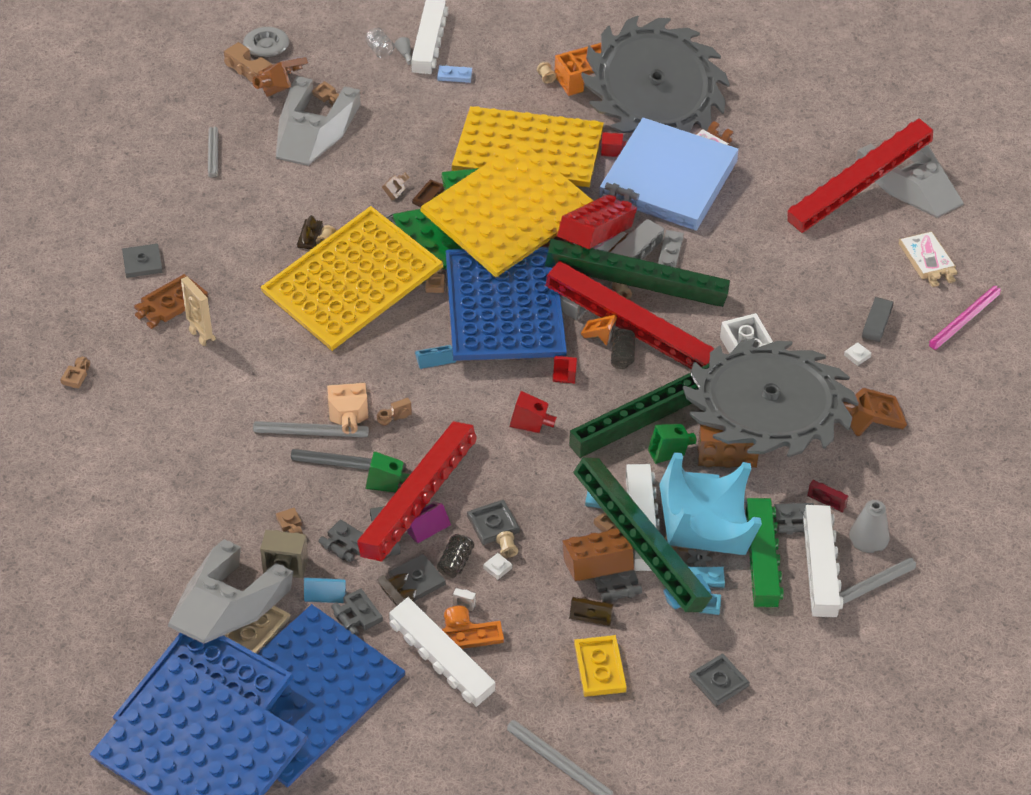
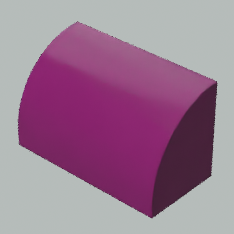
M435 501L426 505L420 515L413 521L410 528L406 530L416 543L422 542L451 525L444 505Z

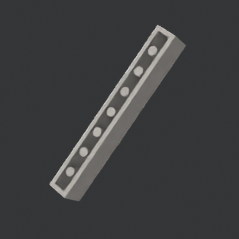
M646 219L632 233H629L621 243H618L611 253L643 260L664 240V228ZM589 277L609 289L612 288V282ZM560 296L562 312L573 319L578 320L587 311V309L566 297Z

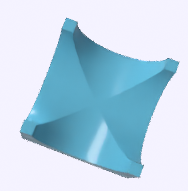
M674 452L659 484L668 543L671 546L745 555L762 525L761 518L752 517L747 522L745 517L744 496L751 464L743 462L736 471L721 478L700 479L684 471L682 468V453Z

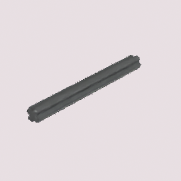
M292 449L291 460L366 470H369L372 458ZM405 462L403 464L402 472H406Z

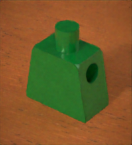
M682 424L655 425L648 451L655 464L671 460L674 452L682 453V456H684L688 445L696 444V435L694 433L688 434Z
M374 451L365 489L396 493L399 483L403 484L410 474L402 472L403 461Z

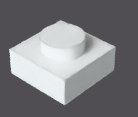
M857 342L845 351L844 356L859 366L871 357V352Z
M497 553L483 564V569L499 580L512 569V564Z
M456 588L453 593V606L461 605L473 611L476 605V593Z

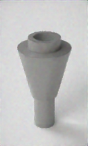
M401 37L397 39L394 46L405 57L409 65L412 60L410 39Z

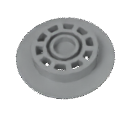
M260 27L250 31L245 36L243 45L250 49V54L271 57L286 50L289 45V38L284 31L278 28Z

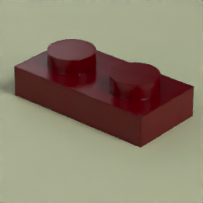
M814 479L809 484L808 497L842 513L847 507L848 495Z

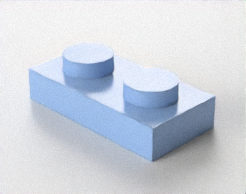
M439 66L437 81L471 83L472 68Z

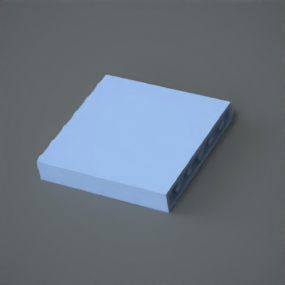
M642 118L600 185V198L603 194L609 195L610 193L609 190L605 189L607 182L610 184L616 183L621 188H630L635 193L640 194L638 200L631 199L630 203L636 205L637 211L697 231L737 162L738 148ZM616 195V198L624 200L623 195Z

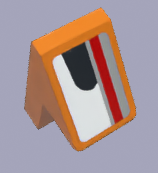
M616 315L587 321L581 335L584 338L599 336L603 343L607 345L614 334L617 321Z

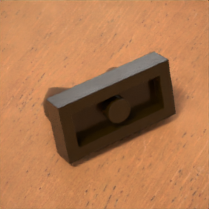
M313 215L305 219L297 242V248L313 249L317 245L316 239L321 233L323 221L316 220Z
M408 573L397 574L388 579L382 575L377 579L381 589L396 606L407 597L412 601L416 597V589H406L398 592L406 583Z
M586 596L581 598L572 597L569 619L610 626L614 604L589 600Z

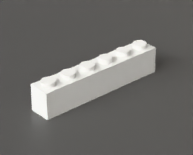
M426 0L411 60L412 72L432 74V69L436 68V58L439 56L438 47H441V37H443L446 25L445 16H448L446 0Z
M626 464L627 492L659 531V519L655 518V515H658V503H654L656 487H652V484H655V473L651 472L650 464ZM633 548L634 571H652Z
M806 505L803 522L812 616L837 617L839 609L843 608V597L839 596L841 580L837 578L840 567L839 563H836L838 548L834 546L836 530L832 529V526H834V514H831L830 506Z
M409 597L389 612L390 626L396 632L400 631L404 635L405 641L410 646L414 645L418 649L419 655L424 660L428 659L433 664L434 670L438 674H443L447 678L449 685L454 689L457 688L462 693V697L466 702H472L477 707L495 691V681Z

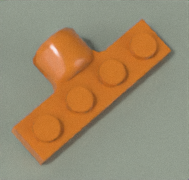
M452 606L445 610L444 619L446 627L441 630L461 649L504 643L501 621L472 624L469 611L465 606Z

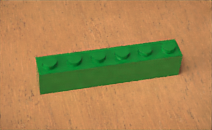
M747 498L745 509L747 522L752 517L761 518L762 523L749 547L753 606L778 607L779 601L783 600V587L779 586V583L782 582V571H778L780 554H776V550L779 548V540L775 538L777 522H773V518L776 516V508L772 506L771 498Z

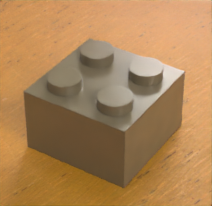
M265 530L260 548L263 573L277 563L292 570L293 577L304 578L308 563L306 534Z

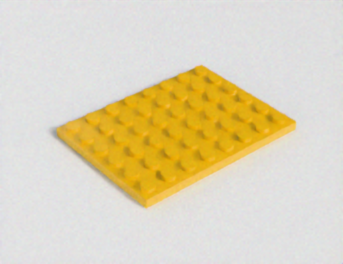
M470 106L452 162V171L481 168L523 141L575 186L590 188L604 122Z
M521 141L421 206L420 211L492 275L498 277L556 237L563 215L591 203L593 200Z
M370 206L262 285L261 290L333 351L443 267V263Z

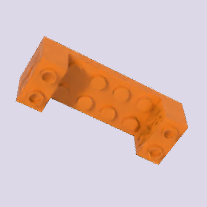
M601 43L591 45L596 53H601ZM588 46L555 55L556 79L568 96L584 92L582 72L587 75L594 74L586 59Z

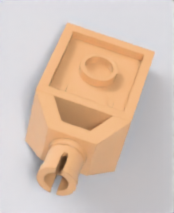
M366 383L327 386L330 421L342 425V431L346 434H349V427H351V434L355 433L358 430L357 424L368 419Z

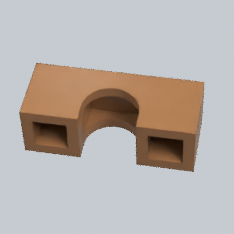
M240 42L224 50L225 64L236 70L238 74L245 76L250 82H252L254 76L259 75L260 70L272 66L271 63L262 57L251 61L250 49Z

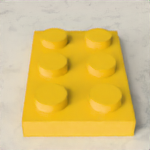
M616 635L575 639L574 647L584 697L626 692L627 687Z

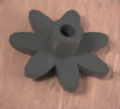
M688 549L689 554L693 557L688 558L687 562H694L693 567H699V565L707 567L706 562L713 560L711 557L706 556L709 552L708 550L696 549L694 551Z

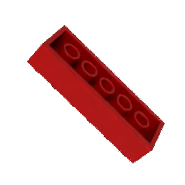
M605 195L563 215L557 237L590 249L631 228L637 207L632 206V203L628 201H619L613 195Z

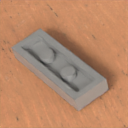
M666 230L658 264L676 267L684 233Z

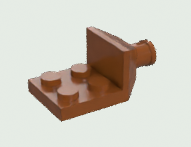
M307 58L280 61L260 70L259 75L253 77V86L256 89L263 88L267 97L290 88L291 84L288 75L292 74V70L295 72L303 69L302 66L308 64Z
M862 388L855 394L859 402L857 406L843 402L852 416L850 427L856 436H860L872 422L902 430L907 426L896 396Z

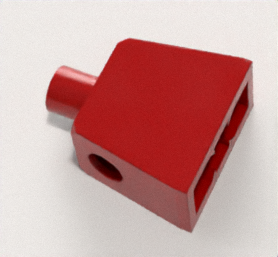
M520 391L509 427L540 433L542 425L554 428L557 417L546 413L549 406L547 402Z

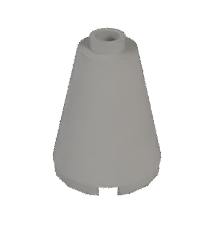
M871 500L867 502L850 529L849 538L854 547L862 552L874 553V551H882L889 543L890 535L886 507L881 501Z

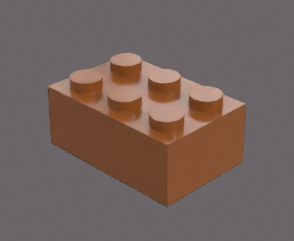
M700 424L697 447L698 466L731 468L740 467L743 462L751 464V468H757L759 454L747 453V450L755 445L754 443H724L713 438V434L724 432L723 430Z
M610 529L606 532L591 533L586 536L562 540L564 562L575 582L634 570L633 548L619 529Z

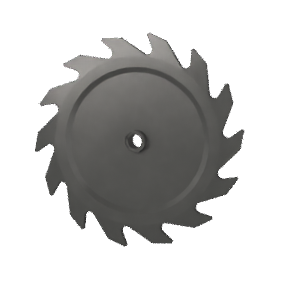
M637 15L626 20L617 36L612 34L610 25L607 26L601 34V53H596L591 46H588L586 59L595 77H591L583 72L581 76L585 86L602 99V101H590L589 104L598 113L620 119L621 122L612 124L610 128L621 133L634 132L642 118H646L689 133L694 124L700 125L701 129L707 131L711 124V106H715L724 114L725 99L716 83L719 82L727 87L730 86L726 73L709 61V58L720 59L721 55L710 46L690 40L693 37L700 36V32L690 28L666 29L665 26L671 21V18H656L645 26L638 27L637 21L639 16Z
M755 338L741 341L730 354H724L719 345L710 352L708 369H702L696 362L693 364L691 376L699 389L694 390L683 386L687 400L705 411L690 412V416L699 424L723 430L724 432L713 434V438L727 444L754 443L755 445L747 450V453L766 454L780 447L787 446L789 447L787 457L803 453L813 439H819L822 448L825 449L834 441L835 423H840L847 430H850L852 416L843 402L856 406L859 404L854 392L836 381L849 380L850 377L839 368L815 362L826 359V355L813 350H786L793 344L792 341H774L755 348L753 347Z

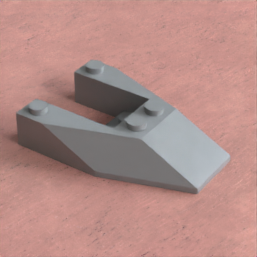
M296 76L289 89L279 119L276 159L309 166L343 137L361 105L360 90L344 86L329 114L322 116L304 112L313 96V80Z
M869 144L859 149L856 161L866 156L869 151L876 149V147ZM926 145L909 157L914 163L902 169L897 166L876 181L889 195L936 218L964 204L929 145Z
M224 539L210 551L187 584L168 623V627L204 644L260 619L289 593L293 571L275 563L244 591L225 584L221 581L239 566L241 547Z

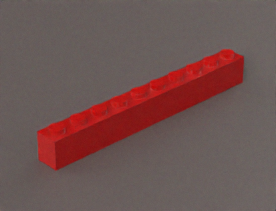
M920 118L910 122L907 127L896 132L890 139L883 141L876 149H872L866 156L859 158L839 175L832 177L823 186H819L813 193L805 196L796 205H792L787 210V221L801 233L805 232L931 143L934 130Z
M561 261L548 273L546 287L601 318L616 315L617 321L615 326L688 368L692 369L695 362L700 367L709 364L710 352L715 348L700 341L695 336L686 333L679 327L670 324L663 318L656 316L647 309L640 307L633 301L626 299L617 292L610 290Z
M455 421L449 425L357 540L360 557L380 562L385 559L395 544L400 541L406 530L410 528L416 517L420 515L423 508L430 502V499L438 492L444 481L448 479L451 472L458 466V463L466 456L472 445L476 443L477 436L474 431V425Z

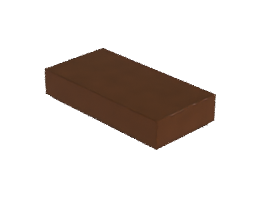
M430 179L413 198L412 204L420 207L441 194L445 190L444 185Z

